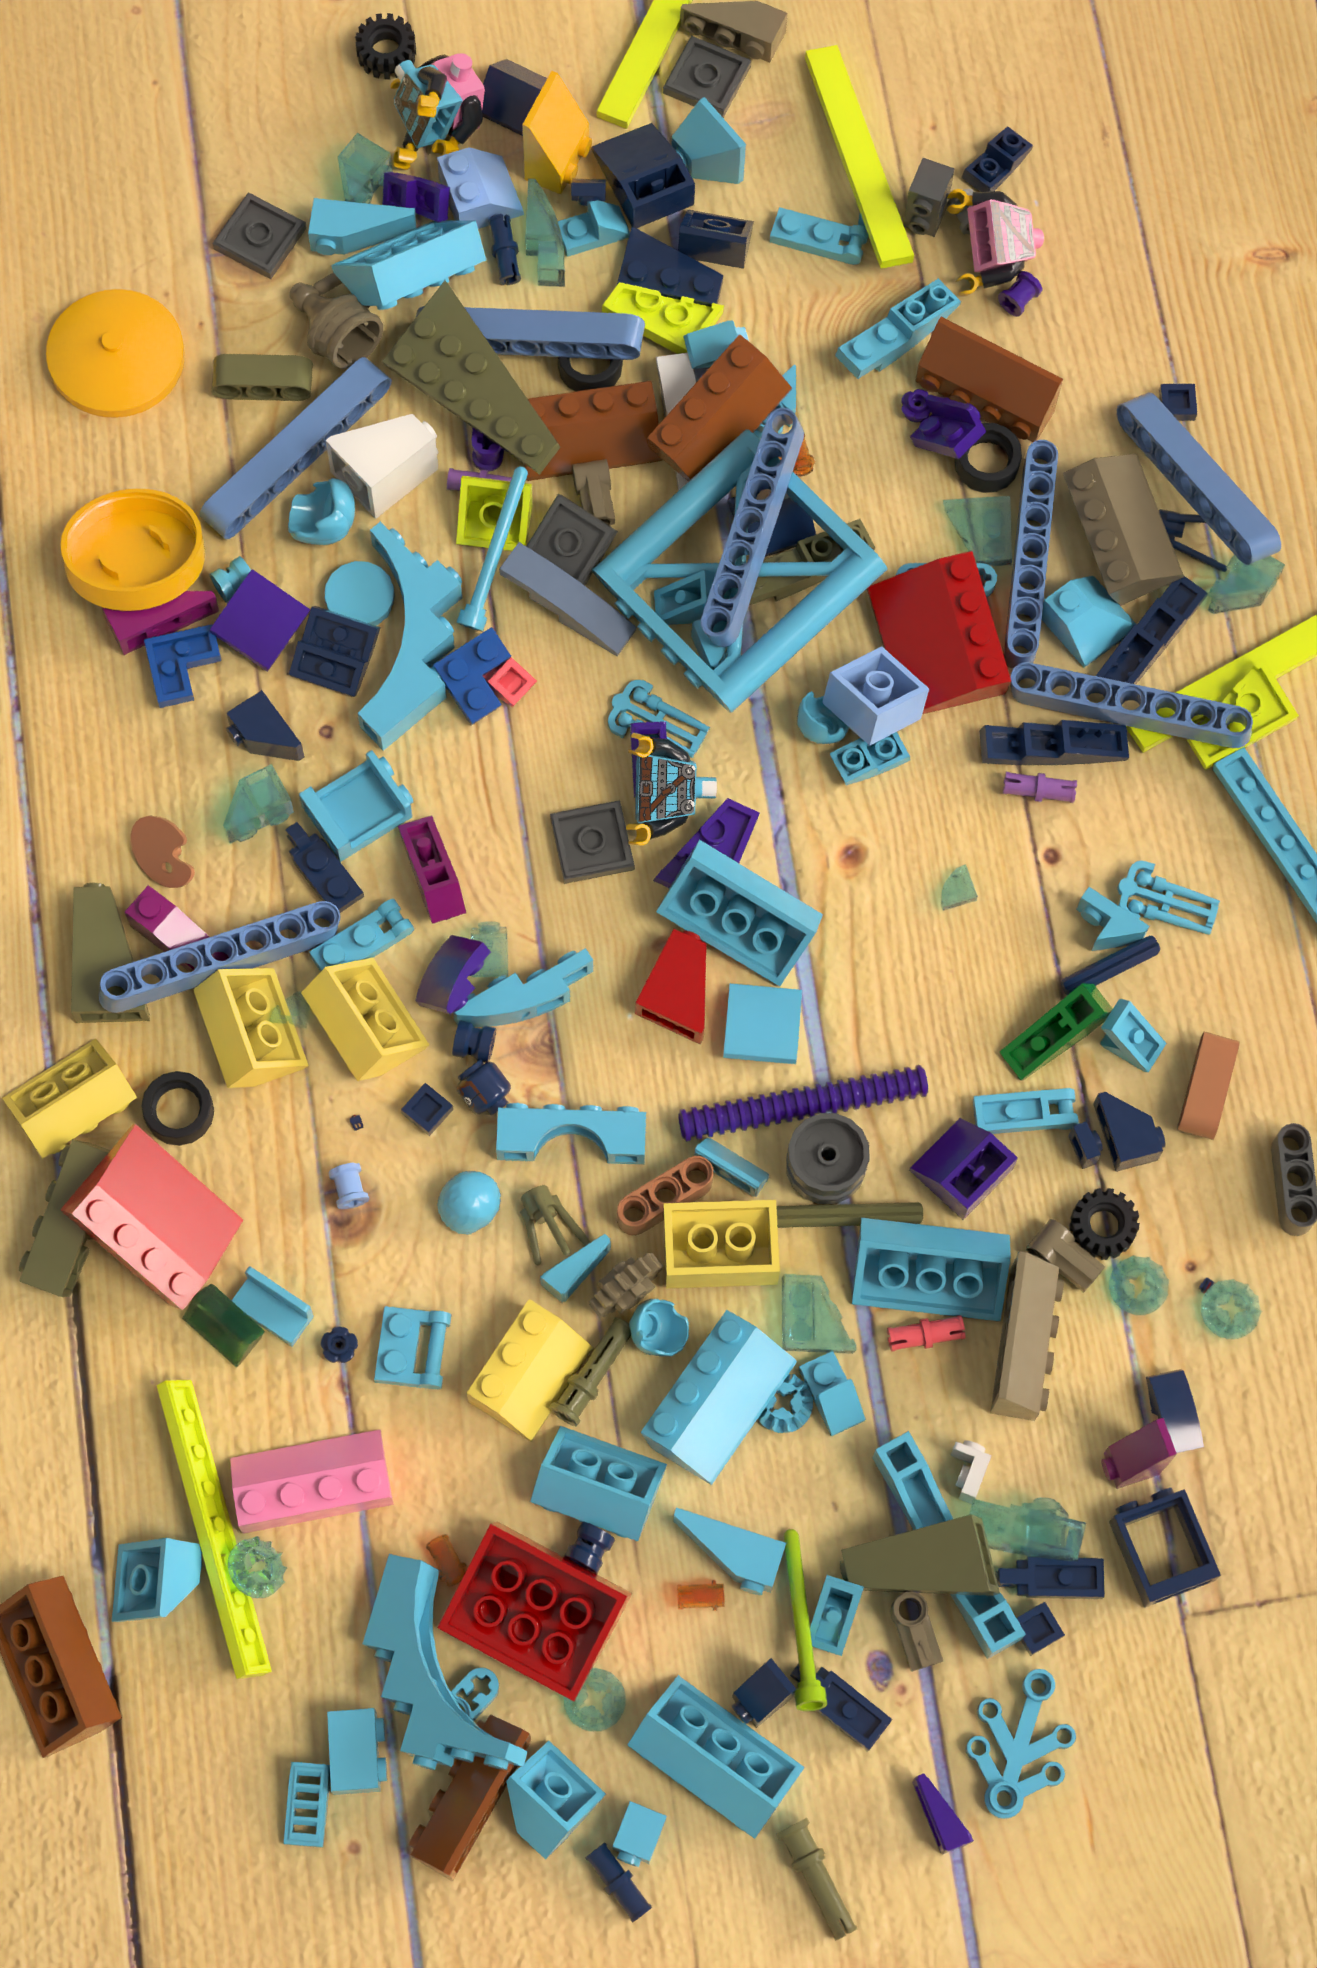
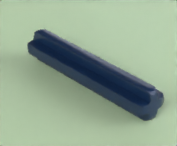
M1149 935L1063 978L1060 983L1062 990L1067 996L1082 983L1094 984L1096 986L1158 955L1161 950L1159 943L1154 936Z

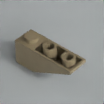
M759 1L682 4L680 27L693 35L704 36L716 41L723 47L737 49L753 59H762L770 63L786 33L788 13Z

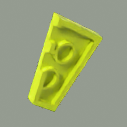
M619 282L602 305L601 313H627L639 316L645 321L644 337L676 354L688 353L683 336L715 325L723 314L724 305L712 303V306L709 307L694 303L693 298L682 296L681 300L662 296L660 291Z
M1263 657L1257 661L1253 668L1222 701V703L1243 707L1251 713L1253 718L1252 734L1249 742L1243 746L1244 748L1290 724L1299 717ZM1206 717L1200 725L1207 724L1210 719ZM1238 722L1230 723L1227 726L1232 732H1241L1245 729ZM1187 739L1205 770L1212 767L1219 760L1243 748H1229Z

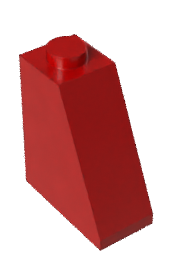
M673 929L635 1003V1014L701 1045L705 1029L706 943L702 942L703 940L700 939V936L694 932L687 930L680 932Z

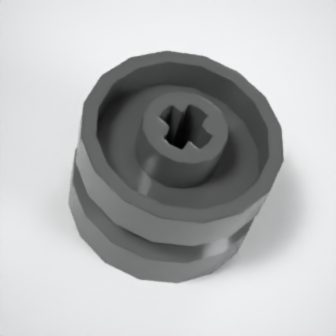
M819 1113L805 1119L794 1130L786 1156V1173L793 1189L804 1199L817 1204H837L849 1199L861 1187L870 1160L869 1142L863 1130L853 1120L837 1113Z

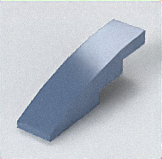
M518 542L499 568L501 576L528 591L530 599L557 614L560 623L617 657L636 631L637 627L602 598L552 562Z

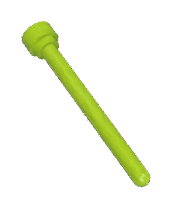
M788 1529L784 1533V1542L786 1543L785 1553L801 1682L797 1684L798 1689L794 1693L796 1709L800 1711H815L827 1706L826 1690L821 1686V1682L816 1680L799 1534L794 1529Z

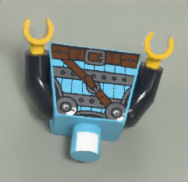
M410 60L401 62L394 71L401 81L394 97V105L407 132L402 144L404 148H396L392 164L394 167L408 170L411 163L416 160V151L420 147L434 144L438 139L445 140L463 101L447 81V76L439 71L436 66L427 65L415 68Z
M632 733L631 737L639 740L637 749H628V753L637 756L635 819L642 824L629 823L626 826V830H636L637 832L635 840L628 841L629 845H645L650 839L664 836L686 823L688 816L695 814L696 798L715 799L717 780L716 777H696V763L690 760L687 751L669 739L647 737L638 733Z

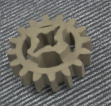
M647 1253L636 1261L631 1257L627 1261L620 1262L604 1278L599 1280L597 1286L601 1290L589 1301V1305L599 1318L606 1317L609 1313H613L616 1310L620 1314L627 1309L630 1310L655 1288L652 1280L663 1270V1265L653 1253Z

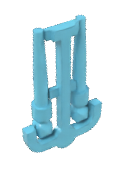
M644 680L631 681L623 693L616 694L613 697V710L608 717V727L613 734L624 738L627 728L630 727L631 723L643 722L639 719L635 721L626 711L647 722L665 721L663 718L667 714L700 730L696 737L665 721L668 733L692 745L688 749L669 737L667 739L687 751L689 756L693 758L710 729L709 726L663 702L662 698L654 694L648 695L647 693L650 694L653 685ZM634 691L633 699L635 701L647 703L646 706L654 711L658 709V714L655 716L630 703L629 697ZM618 716H619V718H618V724H619L620 726H618V725L615 723V721H616V719H617ZM659 734L645 735L647 737L659 738Z
M1137 861L1132 864L1126 878L1122 879L1118 884L1117 890L1121 895L1118 906L1138 919L1140 918L1139 914H1143L1144 918L1153 921L1157 919L1210 935L1220 900L1167 882L1165 878L1159 876L1151 877L1155 867L1153 863ZM1138 870H1144V871H1141V872L1137 875V877H1136V882H1135V881H1134V878H1135L1136 871H1138ZM1137 884L1140 885V886H1143V887H1146V886L1149 885V886H1152V888H1151L1152 890L1159 891V892L1166 891V893H1165V895H1163V894H1160V893H1157V892H1154V891H1151V890H1148V889L1139 887V886H1137ZM1173 894L1210 904V910L1172 898ZM1136 895L1161 903L1162 907L1161 910H1158L1157 906L1150 904L1145 906L1143 902L1133 899L1127 908L1128 898ZM1169 907L1206 918V924L1203 926L1168 913Z

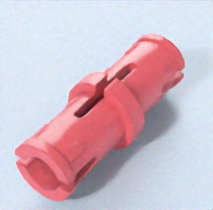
M961 1315L934 1321L923 1318L916 1324L893 1328L887 1327V1334L890 1336L888 1337L891 1352L922 1345L927 1349L932 1348L934 1343L957 1339L963 1340L966 1337L965 1331L963 1332L965 1327Z

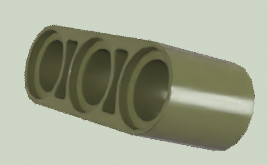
M217 355L213 360L211 392L216 397L222 399L303 401L311 396L313 363L306 357L296 355Z

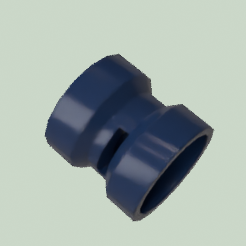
M460 1020L454 1038L452 1055L460 1058L471 1055L477 1061L481 1059L483 1063L490 1062L497 1029L490 1026L474 1028L471 1022Z
M582 1522L577 1530L578 1538L575 1544L569 1545L564 1557L598 1574L603 1565L601 1558L606 1551H610L615 1538L590 1523Z

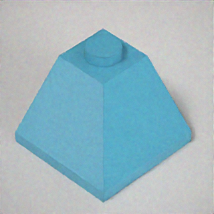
M703 97L672 135L671 146L681 156L692 178L739 184L744 180L746 143L710 102Z
M1094 576L1070 580L1044 599L1041 620L1083 668L1122 641L1135 625L1132 618L1108 594V591Z
M170 1538L119 1544L112 1622L166 1617L200 1583V1572L202 1570L200 1544Z
M550 1741L545 1743L524 1763L523 1767L518 1768L506 1781L516 1831L545 1859L570 1836L606 1795Z

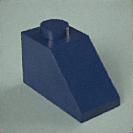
M262 690L226 713L230 725L226 728L229 736L237 746L243 744L250 754L300 761L305 757L302 743Z
M1107 1092L1098 1093L1093 1105L1115 1171L1118 1172L1158 1161L1166 1143L1161 1127H1155L1152 1116Z
M770 1658L733 1692L732 1698L736 1703L732 1705V1708L745 1724L751 1721L757 1728L793 1698L796 1688L773 1659Z

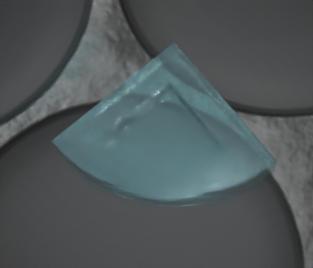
M966 864L955 869L943 886L941 893V907L943 911L977 901L978 896Z
M302 991L296 992L285 999L291 1016L280 1015V1006L277 1005L272 1012L270 1022L284 1024L286 1021H289L295 1027L307 1029L310 1007L301 994Z

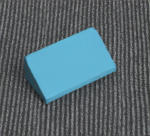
M706 1138L695 1148L694 1156L706 1158L712 1164L715 1174L753 1197L758 1196L769 1179L767 1172L711 1138Z

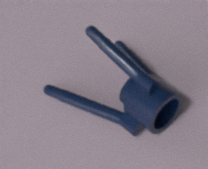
M1159 509L1174 549L1222 572L1228 570L1226 565L1175 541V537L1182 538L1185 522L1206 523L1200 515L1180 514L1179 512Z

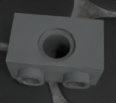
M922 158L908 192L904 227L909 228L916 234H926L935 237L947 209V202L949 201L947 197L951 192L955 168Z

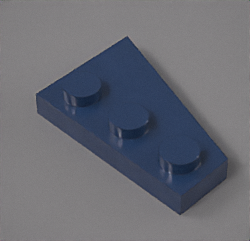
M632 226L617 285L621 282L660 291L662 296L681 300L682 296L693 298L694 303L711 307L712 303L718 304L724 275Z

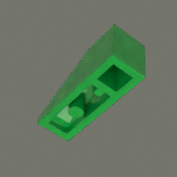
M1082 983L1004 1047L1000 1054L1022 1081L1105 1022L1113 1008L1094 984Z

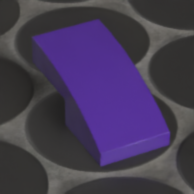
M384 172L382 205L415 208V213L436 222L448 220L450 187L416 176Z

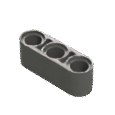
M1291 1123L1281 1128L1273 1140L1271 1154L1281 1228L1291 1236H1301L1307 1233L1317 1221V1186L1310 1134L1302 1125ZM1283 1138L1294 1139L1298 1143L1299 1150L1293 1151L1286 1148ZM1295 1173L1299 1175L1303 1181V1186L1292 1185L1287 1179V1174ZM1291 1209L1302 1210L1307 1216V1222L1296 1221L1292 1217Z

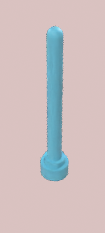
M522 466L514 470L471 602L466 604L464 610H460L456 622L477 631L483 632L487 618L484 617L486 610L483 608L528 475L526 468Z

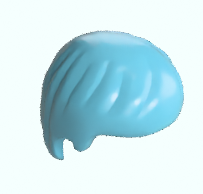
M331 478L328 481L314 483L313 486L316 487L314 492L310 494H297L293 498L289 513L288 531L295 540L314 545H330L340 541L348 534L355 517L354 496L350 487L344 481Z

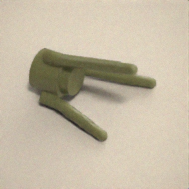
M546 1185L535 1187L523 1194L521 1201L525 1208L520 1211V1214L526 1225L530 1248L536 1265L541 1264V1257L533 1220L537 1224L547 1223L564 1255H569L570 1250L554 1220L557 1213L584 1246L591 1243L562 1206L558 1196L551 1195Z

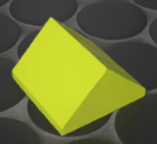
M470 476L461 477L456 544L489 548L510 481ZM524 484L503 550L513 551L518 542L525 546L527 545L532 513V484Z

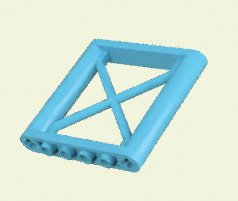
M745 429L592 569L597 579L617 599L614 604L628 619L633 615L640 622L637 627L650 642L656 638L664 646L660 649L663 655L673 665L679 662L686 669L683 674L697 689L703 686L730 713L740 706L887 570V566L878 554L792 472L786 494L844 551L832 562H764L758 577L827 576L817 587L743 655H741L742 624L737 640L732 645L727 646V658L714 670L634 591L646 578H686L702 570L713 573L717 572L719 563H651L735 486L736 514L760 439L748 429ZM774 457L768 462L767 466L774 467L781 460L778 457ZM747 555L737 558L735 566L744 565ZM731 588L730 599L736 596L738 588Z

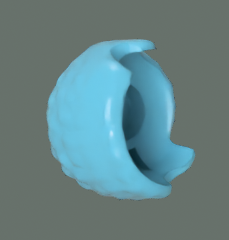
M465 1171L455 1175L443 1187L438 1198L437 1207L441 1220L452 1231L466 1235L487 1226L500 1208L501 1194L498 1185L490 1176L477 1171Z

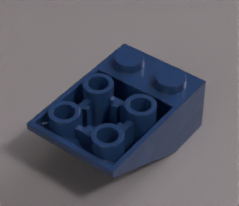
M652 123L591 147L631 226L639 228L694 205V180L681 156Z

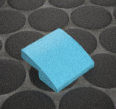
M730 983L723 1058L796 1064L802 990Z

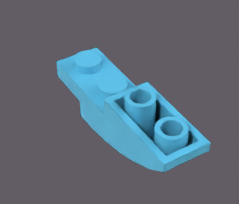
M938 278L890 308L885 319L838 347L835 356L857 379L873 369L880 372L928 336L935 329L940 317L946 319L960 305L961 301Z
M586 948L578 953L571 951L557 961L558 965L547 971L540 969L531 974L526 979L527 983L525 984L521 982L516 973L509 977L502 975L490 982L487 990L478 995L470 994L465 1006L453 1012L454 1021L457 1025L462 1020L471 1022L474 1027H491L517 1023L550 1012L570 1002V989L568 986L593 972V959Z

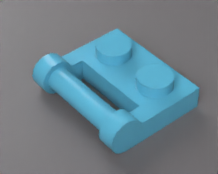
M385 1306L374 1377L375 1383L435 1390L441 1389L443 1376L440 1375L445 1333L446 1327H450L452 1314L444 1311H422ZM421 1325L431 1326L425 1373H414Z

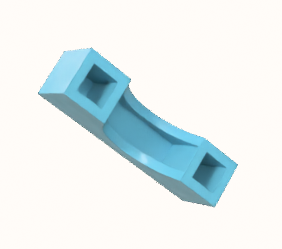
M510 1103L506 1105V1108L498 1107L497 1160L534 1161L540 1149L551 1139L561 1135L576 1134L596 1143L602 1150L608 1164L644 1165L646 1112H639L638 1108L630 1106L618 1107L617 1111H602L601 1107L594 1105L581 1106L580 1110H565L564 1106L558 1104L544 1105L543 1109L528 1108L526 1104Z

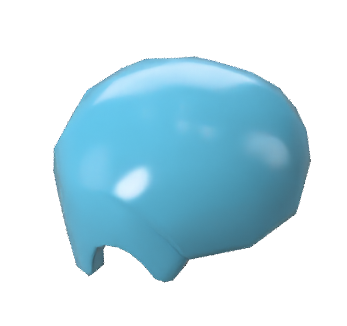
M808 692L802 699L797 712V725L802 734L808 740L818 744L839 742L845 737L849 727L822 703L824 696L814 698L813 692Z
M648 1299L637 1306L629 1321V1328L632 1340L641 1352L648 1355L666 1357L673 1356L683 1350L689 1338V1322L687 1317L680 1315L674 1309V1303L663 1299Z

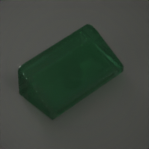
M213 1284L208 1285L193 1297L182 1318L236 1368L244 1361L265 1332Z

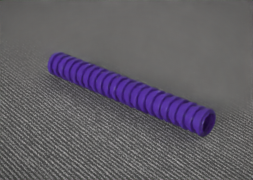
M916 1065L913 1070L910 1067H904L902 1072L899 1069H893L892 1074L882 1071L881 1076L872 1073L870 1078L861 1075L859 1080L850 1077L848 1082H843L842 1079H839L837 1084H832L829 1081L822 1087L819 1083L815 1084L814 1088L811 1089L807 1085L801 1091L798 1088H792L790 1093H787L786 1090H781L779 1095H776L775 1092H770L768 1097H765L764 1094H759L758 1099H753L752 1096H749L747 1101H742L741 1098H738L736 1103H731L730 1100H727L724 1105H720L716 1102L710 1108L706 1104L702 1105V1109L699 1110L696 1107H691V1111L688 1112L685 1109H680L678 1119L682 1138L688 1142L691 1141V1137L696 1136V1139L699 1140L705 1134L708 1137H713V1133L716 1132L719 1135H724L727 1130L730 1133H735L737 1128L746 1131L748 1126L757 1129L759 1124L768 1127L770 1122H775L776 1125H779L781 1120H786L789 1123L792 1122V1118L797 1117L800 1121L807 1115L810 1118L817 1113H826L828 1111L837 1113L839 1109H842L843 1112H848L849 1107L859 1110L860 1105L869 1108L871 1103L880 1106L882 1101H887L888 1104H891L894 1099H898L901 1102L904 1101L905 1097L909 1096V1099L912 1100L919 1094L923 1098L928 1093V1081L924 1068L921 1065Z

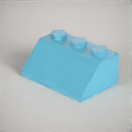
M560 1426L541 1464L530 1502L542 1506L548 1511L559 1512L578 1519L580 1522H587L611 1531L617 1536L638 1541L647 1522L667 1464Z

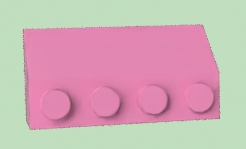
M381 1430L230 1458L232 1490L238 1527L243 1534L393 1505Z

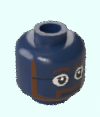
M480 1059L458 1076L460 1082L457 1085V1092L474 1114H481L487 1110L492 1116L498 1111V1107L503 1108L509 1103L505 1096L510 1092L511 1084L494 1062L483 1063Z

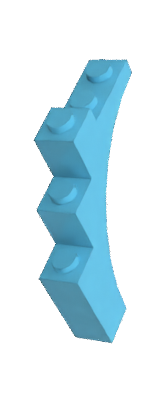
M380 521L370 529L372 546L388 564L400 587L405 609V626L401 648L392 671L377 694L357 714L360 728L384 751L447 698L445 683L433 667V664L455 648L454 629L442 615L462 599V579L452 567L445 568L438 560L428 567L427 562L418 552L415 551L412 554L404 546V539L395 529L391 528L388 530Z
M389 1554L362 1644L376 1651L374 1657L391 1662L381 1697L395 1703L393 1710L410 1715L400 1751L414 1757L412 1764L430 1770H435L437 1764L452 1767L454 1758L473 1762L475 1756L485 1758V1765L501 1770H507L508 1764L523 1767L528 1751L495 1738L479 1728L460 1708L446 1685L437 1659L433 1634L434 1596L440 1570L422 1560Z

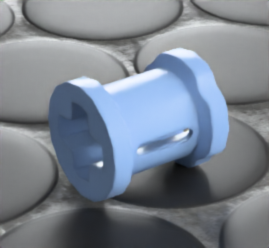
M359 1163L339 1165L328 1172L329 1178L335 1182L339 1199L336 1201L338 1209L355 1208L369 1201L368 1193L364 1192L359 1176L362 1170Z

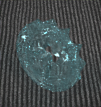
M1133 1255L1120 1261L1110 1275L1109 1290L1112 1299L1122 1310L1135 1315L1152 1313L1162 1306L1168 1296L1169 1279L1163 1271V1266L1152 1261L1150 1257H1136ZM1144 1272L1145 1284L1150 1286V1290L1143 1289L1137 1298H1134L1135 1285L1129 1283V1280H1136Z
M1235 1279L1218 1281L1212 1285L1204 1294L1201 1302V1314L1206 1326L1214 1334L1226 1339H1238L1251 1333L1257 1326L1262 1312L1259 1305V1296L1254 1294L1249 1284H1243ZM1233 1295L1235 1306L1246 1310L1237 1312L1231 1324L1229 1312L1219 1307L1226 1305Z
M258 1536L242 1540L234 1546L228 1558V1571L232 1582L247 1596L253 1598L271 1596L285 1583L283 1575L287 1567L283 1566L281 1561L283 1552H276L272 1547V1541L264 1542ZM256 1562H266L265 1568L262 1571L249 1573L248 1570Z
M598 1668L592 1669L575 1701L564 1697V1707L570 1720L579 1728L592 1732L606 1730L617 1723L624 1712L626 1704L622 1683L611 1672ZM586 1685H589L596 1693L610 1691L601 1700L604 1714L601 1715L599 1709L596 1710L593 1705L580 1709V1706L588 1699Z

